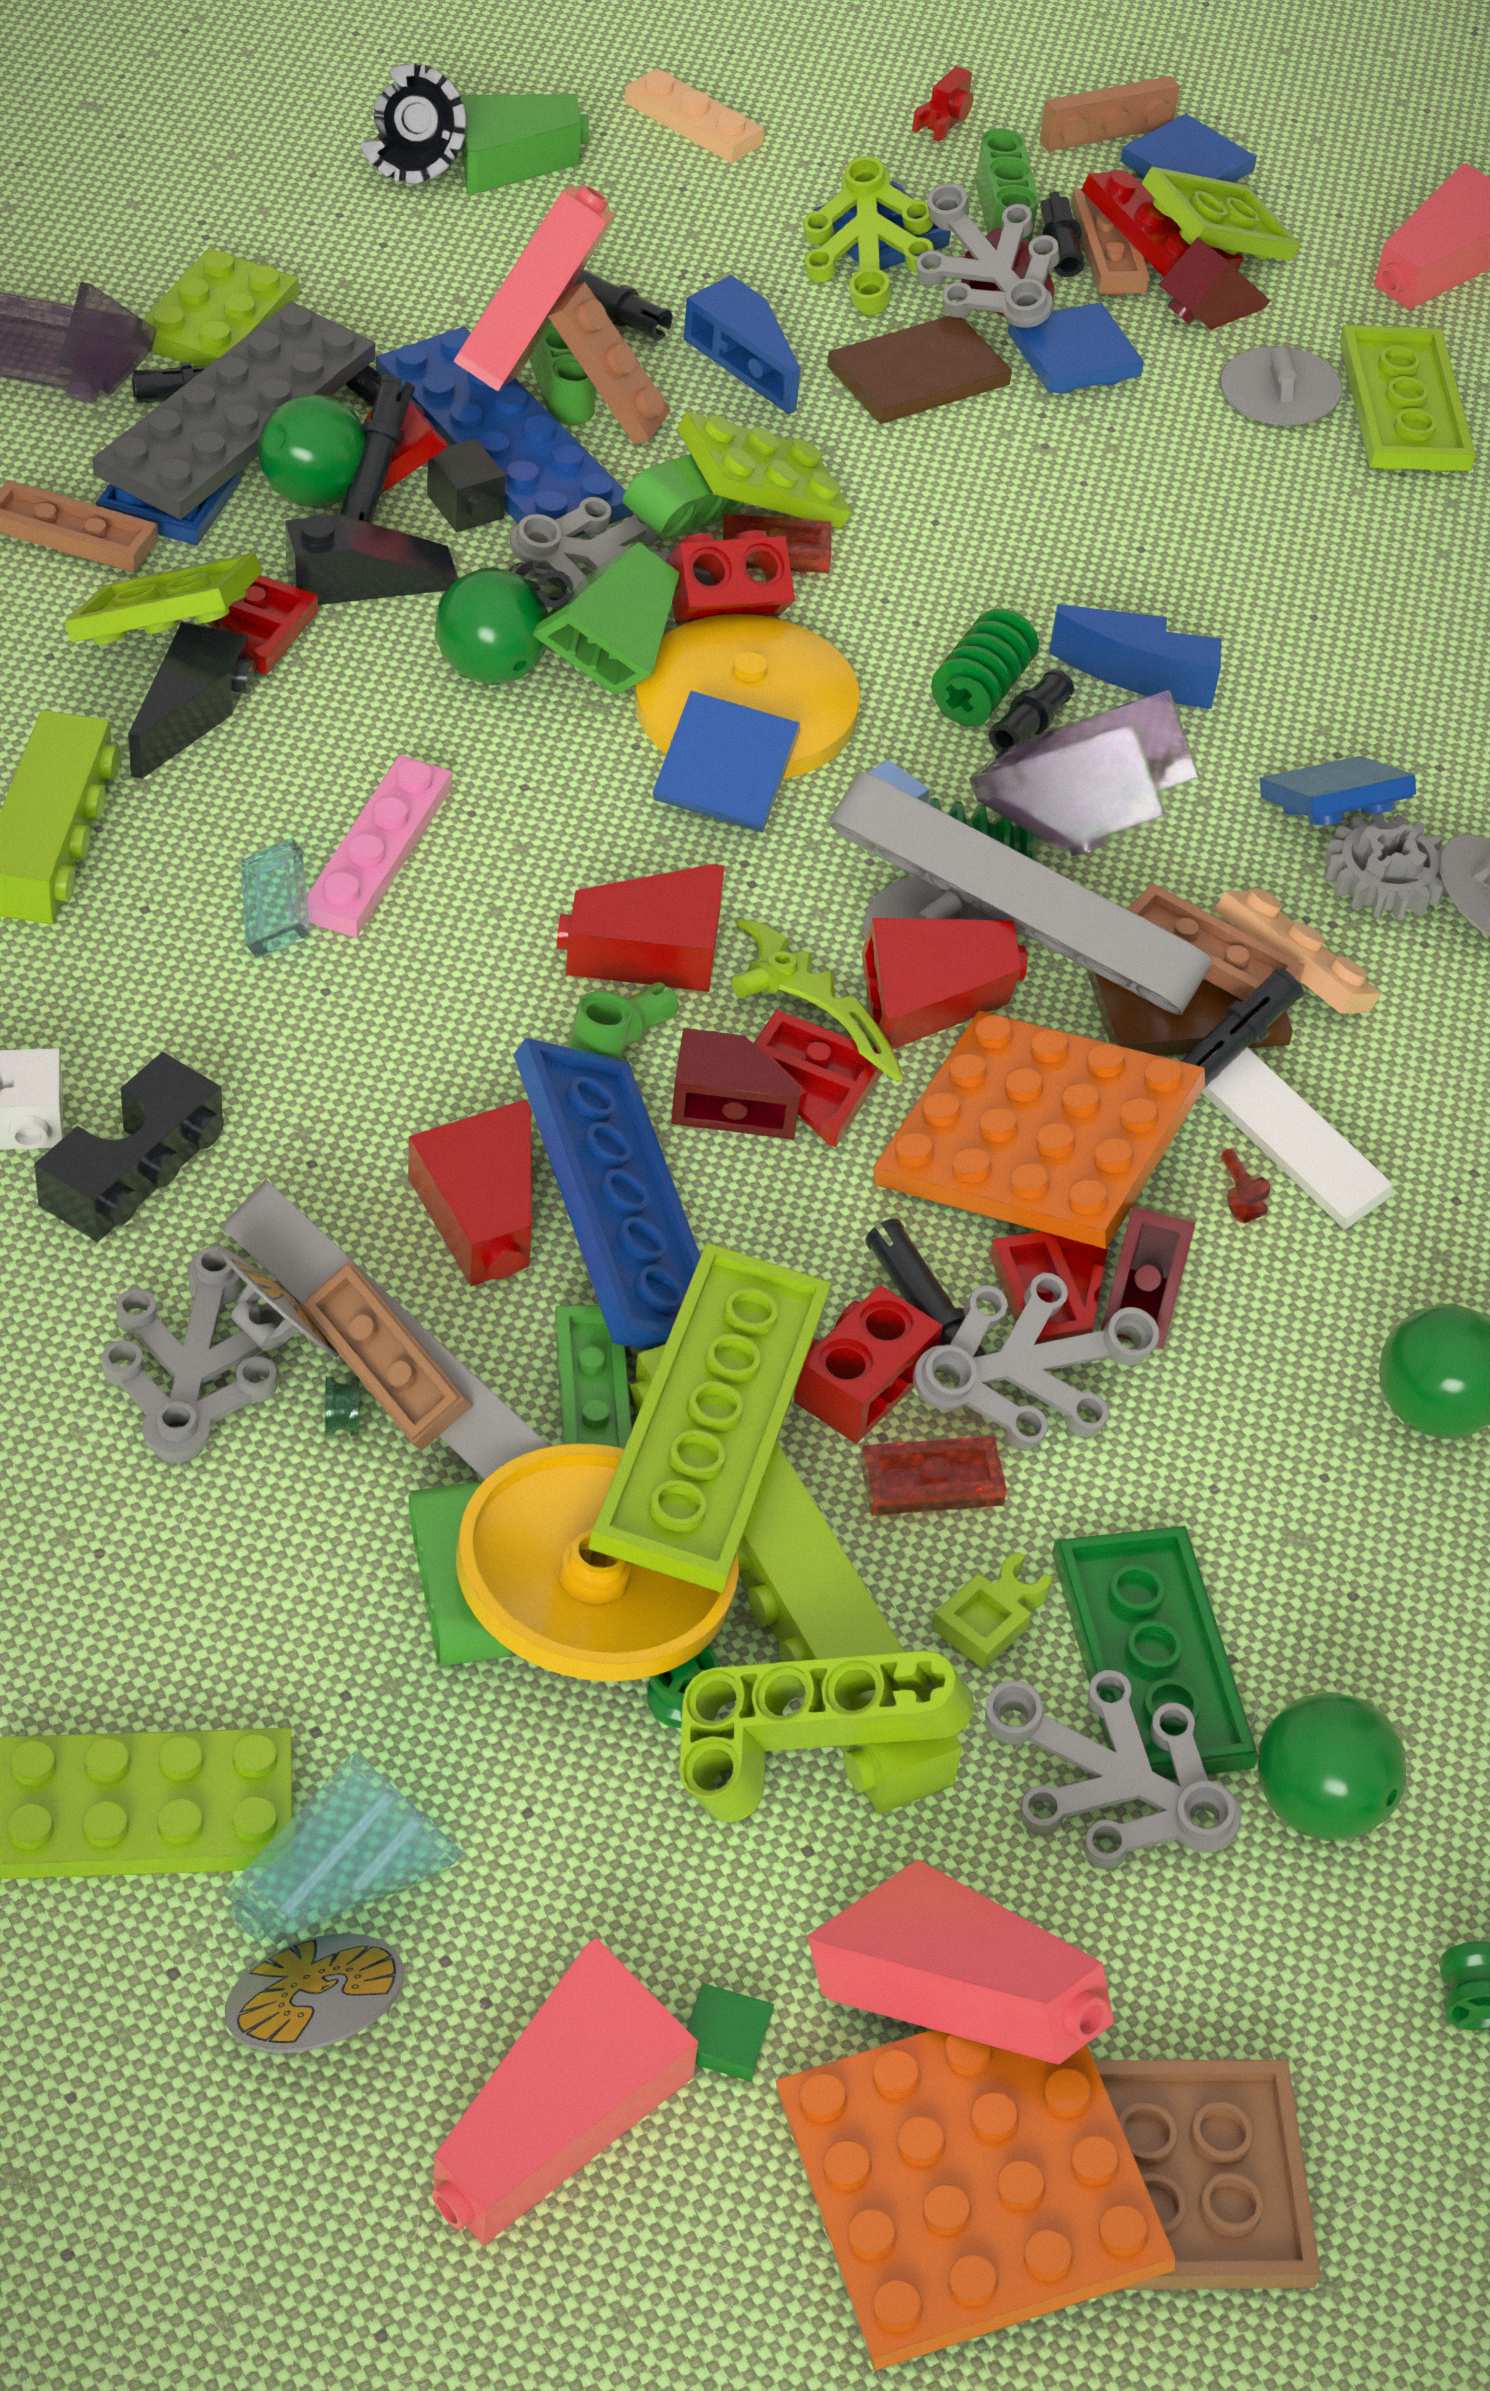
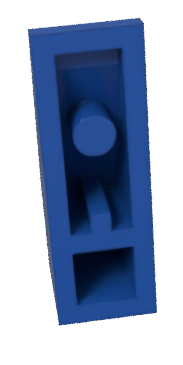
M732 275L688 296L686 300L683 340L788 415L795 412L797 409L801 368L767 299Z

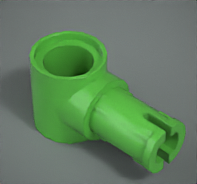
M660 982L652 984L629 998L620 997L617 994L606 991L587 993L579 1000L568 1048L622 1060L625 1047L638 1041L643 1031L676 1016L678 1012L677 997L671 989L664 991L665 985Z

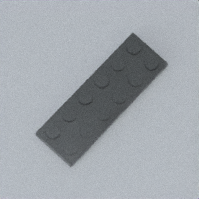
M290 301L92 458L93 475L181 520L258 456L257 449L260 432L265 420L274 409L296 396L324 395L330 397L375 360L376 342Z

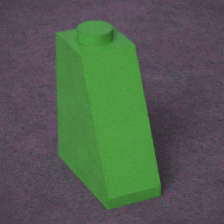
M577 94L461 96V101L465 103L467 111V129L464 131L466 136L461 148L467 193H480L578 165L580 162V144L589 143L588 114H580Z
M637 542L599 566L571 592L573 594L567 604L562 607L553 608L537 624L533 635L617 696L652 676L680 572L643 544Z

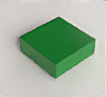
M702 1983L687 2026V2030L698 2041L695 2065L752 2082L772 2019L774 2004Z

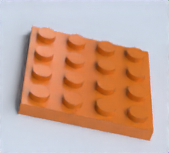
M978 1011L873 1166L875 1185L1107 1249L1204 1089L1205 1068Z
M932 2029L775 2080L779 2100L874 2371L1175 2271V2255L1087 2044L1058 2065Z

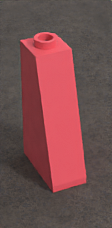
M1468 163L1461 165L1384 243L1374 286L1410 310L1489 270L1490 178Z
M572 184L562 190L453 362L496 391L501 390L520 374L551 323L548 315L567 290L573 287L617 215L606 208L609 201L605 196L585 184H582L579 189Z
M919 1859L807 1935L821 1995L834 2002L1058 2065L1114 2024L1103 1962Z
M597 1937L585 1945L434 2155L432 2198L437 2209L455 2229L461 2230L466 2226L483 2246L694 2077L698 2041Z

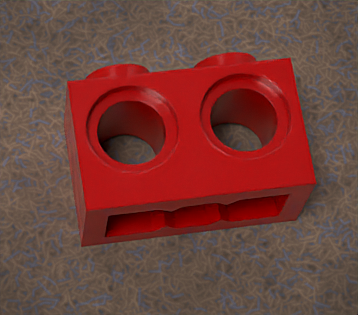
M752 530L739 533L732 540L715 541L712 534H695L683 538L681 543L666 558V562L680 572L672 600L675 623H686L706 617L728 614L780 616L795 601L786 536L767 537L766 531ZM746 563H753L759 566L764 572L765 582L754 580L747 572ZM697 566L706 569L712 576L713 586L700 583L693 573V567Z
M879 1285L861 1303L857 1300L851 1302L839 1316L835 1328L821 1341L817 1338L813 1339L796 1386L794 1402L857 1444L915 1387L913 1383L914 1367L925 1351L940 1345L943 1325L887 1288Z

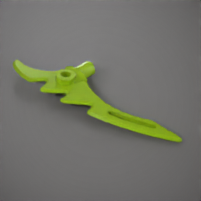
M740 919L736 922L738 927L753 936L759 949L758 957L755 962L749 963L748 971L732 978V988L737 997L744 999L762 991L770 994L782 991L807 1000L830 1013L847 1029L862 1056L896 1082L904 1079L898 1060L889 1042L859 1000L854 996L834 997L833 973L826 970L818 974H811L812 955L807 951L786 952L785 949L789 940L772 928L752 920ZM853 1018H855L866 1031V1033L874 1043L879 1054L873 1051L867 1037L865 1036V1034Z

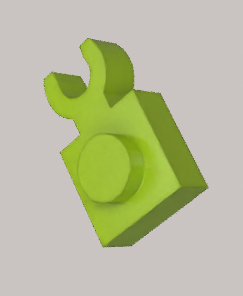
M1020 1552L1009 1555L1003 1561L998 1581L995 1584L982 1574L977 1573L934 1612L931 1629L983 1670L1028 1629L1032 1614L1028 1610H1033L1043 1605L1049 1595L1053 1577L1048 1573L1042 1575L1037 1582L1032 1584H1025L1016 1579L1022 1572L1025 1556Z

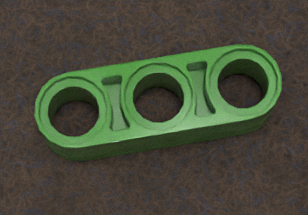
M996 128L988 130L981 138L975 181L987 234L996 227L1003 229L1002 213L1008 206L1024 204L1031 209L1033 230L1023 239L1031 242L1038 206V194L1025 142L1021 135L1009 129ZM1018 219L1012 221V223H1020L1024 220Z
M551 322L529 357V361L548 412L559 423L566 425L583 424L591 420L594 415L596 388Z
M691 454L645 469L631 482L623 496L624 505L663 540L725 520L734 515L745 504L744 502L714 495Z
M479 1482L409 1491L408 1495L413 1542L439 1666L510 1657L511 1650L496 1640L475 1617L465 1600L457 1577L456 1546L461 1521L469 1500L480 1486Z

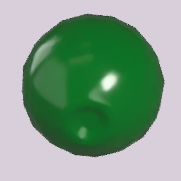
M301 395L294 397L272 411L265 420L260 432L257 453L265 478L275 492L299 506L327 507L334 505L345 498L348 487L352 483L360 463L366 440L365 432L362 430L363 424L353 410L329 396Z
M495 567L481 568L456 580L441 597L436 611L435 638L441 654L447 663L462 677L491 686L501 685L519 679L529 673L544 655L548 646L534 637L533 632L537 624L548 614V610L544 603L535 598L528 581L523 576Z
M1454 1303L1431 1305L1416 1310L1403 1319L1390 1332L1381 1353L1379 1364L1380 1387L1385 1401L1407 1427L1436 1438L1452 1439L1465 1438L1480 1432L1490 1425V1317L1488 1315Z
M1334 1692L1303 1696L1277 1714L1266 1728L1260 1742L1258 1754L1259 1784L1275 1814L1297 1833L1323 1841L1359 1838L1387 1820L1400 1803L1406 1786V1750L1388 1717L1367 1700Z

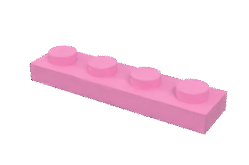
M398 755L301 903L302 921L357 938L451 791L452 771Z

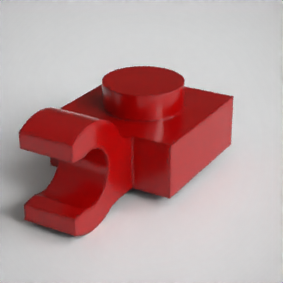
M955 66L935 84L932 89L931 100L914 111L912 131L917 133L921 128L928 126V129L934 131L933 140L941 141L947 137L948 131L959 120H965L973 105V94L970 93L973 72Z

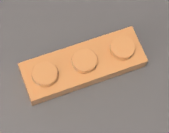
M656 68L625 86L624 103L730 163L737 161L763 145L764 127L749 120L743 114L715 101L704 92L697 91L674 78L668 72Z
M1252 888L1251 891L1224 892L1214 909L1221 917L1235 928L1304 964L1300 981L1340 1014L1370 1013L1382 993L1365 980L1368 974L1359 964L1346 957L1335 956L1323 946L1325 939L1318 931L1304 923L1293 922L1280 911L1283 907L1282 903L1270 893L1259 888Z

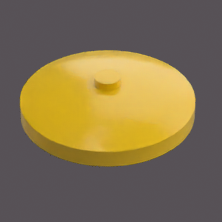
M750 614L706 617L683 624L663 635L653 674L635 685L634 696L635 710L641 727L649 739L666 755L690 691L799 722L800 733L783 779L811 772L825 765L844 749L854 733L860 701L859 685L852 667L846 658L828 641L796 624L767 616Z
M599 1444L556 1445L523 1454L507 1462L489 1475L472 1495L462 1517L456 1546V1570L461 1591L468 1606L484 1628L502 1645L525 1660L549 1671L584 1680H637L667 1672L688 1662L705 1649L721 1630L727 1619L737 1587L739 1573L738 1554L734 1560L724 1591L721 1593L588 1549L593 1527L624 1451L623 1448Z

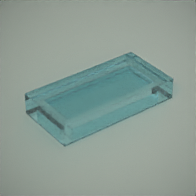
M293 838L287 839L240 860L246 946L254 956L258 958L309 935L303 850Z

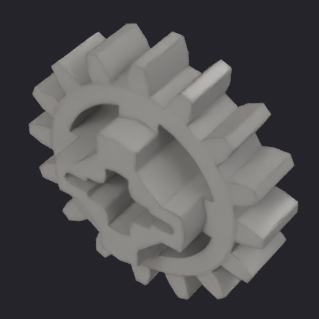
M1380 813L1373 814L1371 823H1366L1358 816L1352 817L1350 827L1339 825L1336 828L1334 839L1329 841L1324 863L1327 864L1324 875L1325 880L1336 881L1333 892L1336 896L1350 894L1353 897L1351 908L1354 910L1367 905L1372 907L1373 917L1379 918L1383 910H1391L1397 920H1403L1406 909H1410L1421 917L1425 915L1428 904L1438 907L1443 893L1447 892L1439 868L1440 847L1443 839L1440 836L1425 837L1423 835L1425 824L1420 822L1413 827L1404 824V816L1397 814L1393 822H1385Z

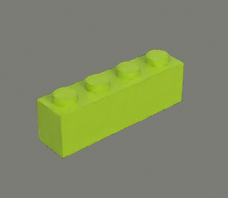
M40 710L0 811L1 917L53 924L61 901L69 902L71 900L75 885L74 866L77 860L84 861L87 857L90 845L91 820H100L105 804L104 785L106 780H115L119 768L120 749L118 745L111 744L110 720Z

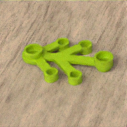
M871 156L858 157L849 162L841 178L842 190L819 211L809 213L803 221L806 240L813 245H822L820 248L809 251L804 259L807 277L813 282L822 283L832 279L836 273L835 262L858 242L860 271L851 277L849 288L852 304L865 315L881 313L891 300L889 277L884 271L880 270L879 239L904 254L905 264L913 272H917L916 261L919 257L914 255L934 250L930 240L914 236L928 232L933 225L929 217L927 202L914 200L891 186L889 171L880 160ZM877 202L902 215L904 229L878 214ZM857 204V215L835 234L833 223ZM922 216L921 218L913 219V217ZM818 264H825L824 266L816 267Z

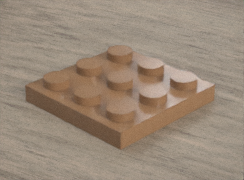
M1288 2059L1094 2060L1175 2255V2271L1119 2290L1315 2288L1321 2272Z

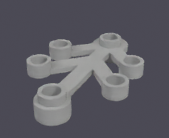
M946 183L932 189L927 197L930 220L938 228L952 231L975 259L944 256L943 253L936 250L926 251L916 261L919 280L925 285L933 286L942 283L947 277L992 282L1001 290L971 289L966 283H951L945 287L942 293L944 311L949 316L955 318L964 317L973 309L1001 312L1010 324L1022 328L1034 327L1046 321L1052 313L1053 301L1050 292L1045 288L1044 284L1048 271L1054 268L1060 259L1057 240L1048 235H1041L1032 239L1028 246L1030 264L1025 278L1020 279L1013 271L1021 240L1033 230L1031 209L1024 204H1013L1003 211V230L996 250L968 217L967 194L961 186ZM1014 220H1024L1020 223H1012ZM1041 251H1049V252H1050V253H1048V254H1046V255H1040V254H1038V253L1041 252ZM930 266H937V267H938V268L933 269V270H928V269H926V268H928V267H930ZM955 298H964V300L960 302L952 301Z
M588 497L581 501L579 508L556 520L541 514L526 516L512 530L510 548L514 555L523 562L531 560L533 561V566H536V561L545 563L551 570L564 572L573 583V587H567L572 592L587 577L571 560L586 562L596 570L604 562L629 548L626 546L634 541L653 543L658 541L660 536L649 526L642 524L644 522L634 513L629 519L606 530L612 512L610 505L601 498ZM589 514H595V515H597V516H599V517H593V516H590ZM582 530L589 534H599L590 540L572 538V536ZM652 551L665 562L666 558L670 555L668 553ZM697 566L693 567V573L700 583L713 586L712 576L706 569Z
M218 1246L204 1248L189 1264V1290L194 1301L183 1346L157 1318L156 1300L150 1292L143 1289H130L123 1292L116 1300L118 1326L123 1331L134 1334L173 1377L174 1382L170 1398L145 1374L143 1353L136 1343L128 1340L115 1341L109 1344L102 1353L105 1379L113 1385L121 1386L145 1413L146 1417L142 1424L144 1441L159 1459L168 1463H185L196 1458L210 1440L212 1424L251 1402L257 1403L270 1399L277 1389L275 1365L265 1357L254 1356L263 1350L243 1330L211 1348L221 1306L233 1302L239 1296L242 1289V1278L222 1258L217 1250ZM270 1305L258 1307L260 1309V1324L274 1323L278 1327L285 1319ZM132 1309L145 1310V1312L141 1314L127 1313L129 1310ZM286 1342L279 1343L272 1350L283 1346ZM120 1360L133 1362L123 1367L114 1365L115 1362ZM238 1365L235 1382L199 1400L202 1384ZM253 1376H261L266 1379L259 1383L247 1381L248 1378ZM172 1426H183L180 1428H171Z
M1041 1273L1034 1277L1025 1290V1307L1000 1352L974 1357L986 1330L996 1327L1006 1314L1008 1308L1006 1296L1000 1289L991 1285H982L974 1289L964 1305L965 1319L950 1345L932 1347L921 1355L913 1370V1383L923 1401L936 1409L952 1411L966 1405L1004 1428V1436L1007 1442L1018 1450L1027 1451L1034 1449L1041 1442L1048 1431L1047 1418L1040 1409L1031 1405L1019 1407L985 1384L1006 1380L1063 1413L1065 1424L1073 1434L1079 1437H1091L1097 1434L1108 1420L1109 1409L1104 1399L1095 1393H1082L1046 1371L1110 1358L1121 1365H1137L1143 1362L1156 1347L1159 1340V1329L1155 1320L1147 1312L1139 1308L1127 1307L1117 1311L1105 1325L1103 1331L1034 1345L1048 1318L1060 1310L1068 1297L1067 1286L1059 1276L1053 1273ZM1036 1288L1049 1289L1055 1297V1302L1047 1303L1041 1300L1037 1295ZM986 1300L990 1302L995 1308V1314L986 1315L980 1312L976 1301ZM1124 1334L1129 1336L1135 1344V1349L1132 1350L1123 1346L1117 1339V1335ZM944 1372L950 1375L954 1380L955 1387L947 1388L941 1385L935 1379V1373ZM1077 1407H1087L1095 1414L1096 1422L1088 1423L1083 1421L1077 1413ZM1026 1420L1030 1422L1035 1428L1036 1435L1026 1436L1022 1434L1016 1426V1421Z
M1104 1670L1097 1673L1090 1682L1088 1692L1089 1706L1096 1715L1104 1719L1114 1751L1044 1715L1041 1696L1035 1688L1025 1682L1015 1680L1003 1682L997 1685L988 1695L985 1722L989 1732L997 1740L1013 1745L1029 1741L1098 1777L1055 1789L1046 1785H1039L1029 1789L1022 1798L1020 1815L1023 1825L1030 1832L1037 1835H1048L1055 1832L1061 1826L1063 1818L1139 1799L1162 1812L1123 1824L1110 1819L1094 1822L1086 1832L1084 1843L1085 1856L1092 1865L1100 1869H1113L1125 1860L1127 1852L1178 1840L1193 1851L1209 1853L1225 1848L1235 1839L1241 1823L1239 1803L1226 1787L1216 1782L1208 1781L1193 1737L1195 1719L1192 1712L1186 1706L1179 1703H1166L1160 1706L1153 1715L1151 1725V1737L1154 1743L1159 1748L1169 1751L1178 1782L1177 1785L1152 1772L1130 1706L1132 1693L1130 1681L1124 1674L1118 1671ZM1112 1686L1117 1688L1123 1697L1117 1702L1109 1703L1099 1698L1097 1691L1102 1687ZM1015 1710L1021 1712L1027 1720L1019 1727H1011L1004 1724L1000 1717L1007 1711ZM1167 1719H1176L1185 1726L1186 1730L1180 1735L1172 1736L1166 1734L1160 1727V1724ZM1044 1801L1051 1804L1056 1813L1048 1819L1036 1818L1029 1808L1036 1802ZM1206 1810L1216 1817L1217 1823L1210 1828H1201L1192 1821L1191 1815L1196 1811ZM1108 1835L1115 1838L1120 1847L1112 1853H1103L1095 1848L1093 1841L1099 1836Z

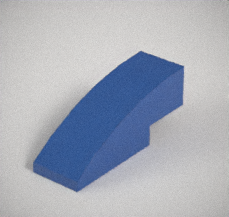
M1057 604L1049 653L1072 667L1109 684L1176 704L1212 709L1221 669V638L1166 632L1167 617Z

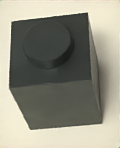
M476 438L447 446V448L428 461L427 495L455 532L504 518L506 475Z

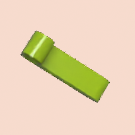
M932 1651L740 1665L704 1670L691 1680L685 1689L683 1698L679 1765L681 1782L692 1797L714 1818L731 1823L744 1820L761 1803L764 1792L765 1753L767 1751L942 1739L954 1736L967 1726L973 1716L975 1706L973 1694L949 1660L941 1654ZM875 1690V1695L868 1705L862 1709L851 1710L853 1702L860 1694ZM805 1695V1700L797 1711L793 1714L782 1716L783 1709L789 1701L795 1697ZM736 1701L734 1709L727 1717L714 1721L720 1707L728 1702ZM733 1769L732 1777L727 1784L720 1789L710 1791L712 1782L717 1775L725 1770Z

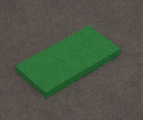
M1186 1526L1055 1540L1052 1556L1089 1685L1092 1678L1104 1670H1115L1128 1678L1132 1688L1130 1706L1152 1772L1166 1779L1176 1778L1169 1751L1159 1748L1151 1737L1153 1715L1160 1706L1166 1703L1182 1704L1192 1712L1195 1719L1193 1737L1206 1774L1254 1769L1258 1759V1752ZM1105 1686L1097 1691L1099 1698L1109 1703L1117 1702L1123 1697L1121 1692L1112 1686ZM1098 1716L1107 1748L1114 1751L1104 1719ZM1167 1719L1160 1724L1162 1730L1172 1736L1180 1735L1186 1730L1185 1726L1176 1719Z

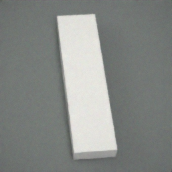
M1248 1047L1216 1079L1211 1081L1202 1090L1201 1093L1344 1230L1392 1196L1393 1184Z

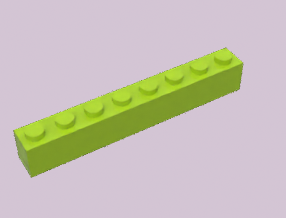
M665 1345L637 1354L635 1383L629 1387L630 1399L637 1416ZM777 1441L737 1552L738 1574L748 1590L749 1605L757 1623L761 1627H770L779 1643V1654L782 1662L905 1652ZM875 1690L860 1694L853 1702L851 1710L862 1709L868 1705L875 1695ZM956 1735L942 1739L839 1746L843 1753L844 1768L851 1785L858 1793L866 1792L879 1815L953 1786L963 1748Z

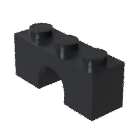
M163 1051L120 1088L123 1129L131 1136L117 1140L102 1139L76 1126L34 1163L38 1206L97 1243L114 1227L127 1223L135 1214L138 1206L157 1188L170 1184L177 1176L180 1168L200 1149H207L213 1145L222 1132L224 1118L221 1086Z

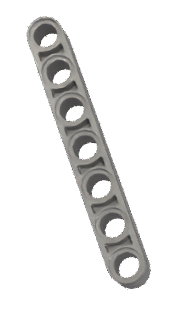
M858 771L828 821L832 829L854 844L944 892H953L960 901L996 920H1014L1016 931L1176 1015L1183 1014L1213 963L1206 953L1191 943L869 773Z
M267 1179L221 1225L238 1244L300 1303L305 1301L349 1260L357 1266L473 1405L439 1436L484 1479L499 1467L523 1454L550 1447Z

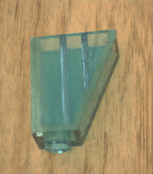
M354 1751L223 1892V1895L233 1903L232 1907L228 1910L229 1915L247 1934L258 1941H262L267 1935L278 1945L440 1875L455 1864L464 1852Z

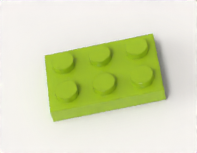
M1151 167L1141 182L1155 198L1153 201L1154 206L1178 224L1181 228L1179 232L1181 237L1190 245L1199 237L1208 246L1220 248L1232 255L1242 252L1252 254L1261 260H1268L1270 257L1287 261L1292 260L1301 246L1248 185L1157 167Z
M208 248L133 329L134 346L180 362H191L192 366H209L290 301L293 302L299 295V277L278 271L270 266H262L232 256L224 251Z
M687 411L679 423L677 430L714 495L842 529L852 514L850 507L840 492L841 487L839 483L831 477L821 460L822 455L820 451L811 443L802 439L790 441L776 437L761 427L748 429L734 425L718 415L706 417Z
M253 552L107 584L101 587L70 615L64 623L72 643L93 638L95 645H104L127 635L126 631L144 628L146 634H155L171 629L178 624L177 620L195 616L197 623L211 622L229 614L228 607L234 601L242 599L248 594L246 589L262 574V570L256 553Z

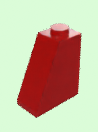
M709 864L575 890L572 914H560L556 949L567 950L566 975L647 985L660 982L665 987L710 992L725 865Z
M872 918L861 953L869 1014L882 1030L892 1050L975 1017L978 1011L988 1013L1008 1005L1017 981H1023L1027 972V951L1024 945L1017 944L1014 920Z
M521 1100L409 1136L408 1179L470 1287L492 1279H503L519 1270L528 1268L530 1266L532 1208L531 1107L527 1100Z

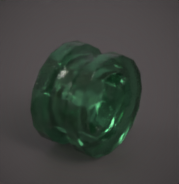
M326 1376L325 1437H334L335 1432L340 1429L347 1430L351 1437H359L360 1379L358 1376H351L347 1383L342 1384L337 1382L334 1376Z

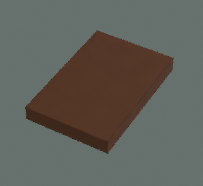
M951 316L831 350L828 353L827 362L828 368L879 424L1010 385L1012 369L962 317L955 318Z
M1089 969L1087 971L1110 1044L1157 1056L1188 1053L1227 1017L1225 1011L1227 1007L1235 1000L1243 1002L1240 998L1203 979L1183 1014L1176 1015ZM1286 1010L1267 1028L1269 1035L1260 1044L1252 1042L1248 1048L1289 1045L1293 1029Z

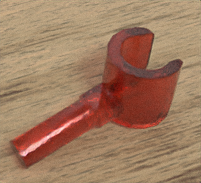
M1233 1149L1223 1151L1221 1159L1235 1181L1236 1186L1231 1188L1227 1194V1203L1234 1218L1240 1223H1248L1267 1215L1268 1206L1262 1200L1267 1199L1270 1195L1268 1180L1264 1177L1253 1179L1247 1173Z

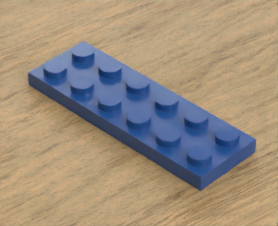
M465 326L376 356V371L380 375L401 378V387L407 381L415 386L411 399L427 411L428 416L426 419L435 427L434 430L446 440L447 446L475 438L480 442L506 475L504 509L518 524L523 518L533 514L546 515L556 520L579 508L581 501L588 497L601 498L610 505L612 512L609 524L633 516V512L623 503V496L626 490L516 378L501 390L496 391L453 362L471 334ZM589 514L590 516H593V517H599V516H597V515H595V514ZM582 530L581 532H579V533H577L576 535L572 536V538H574V537H576V536H579V535H582V534H584V533H586V532H584V531Z
M525 1038L513 1055L612 1342L648 1350L665 1345L701 1255L628 1061Z

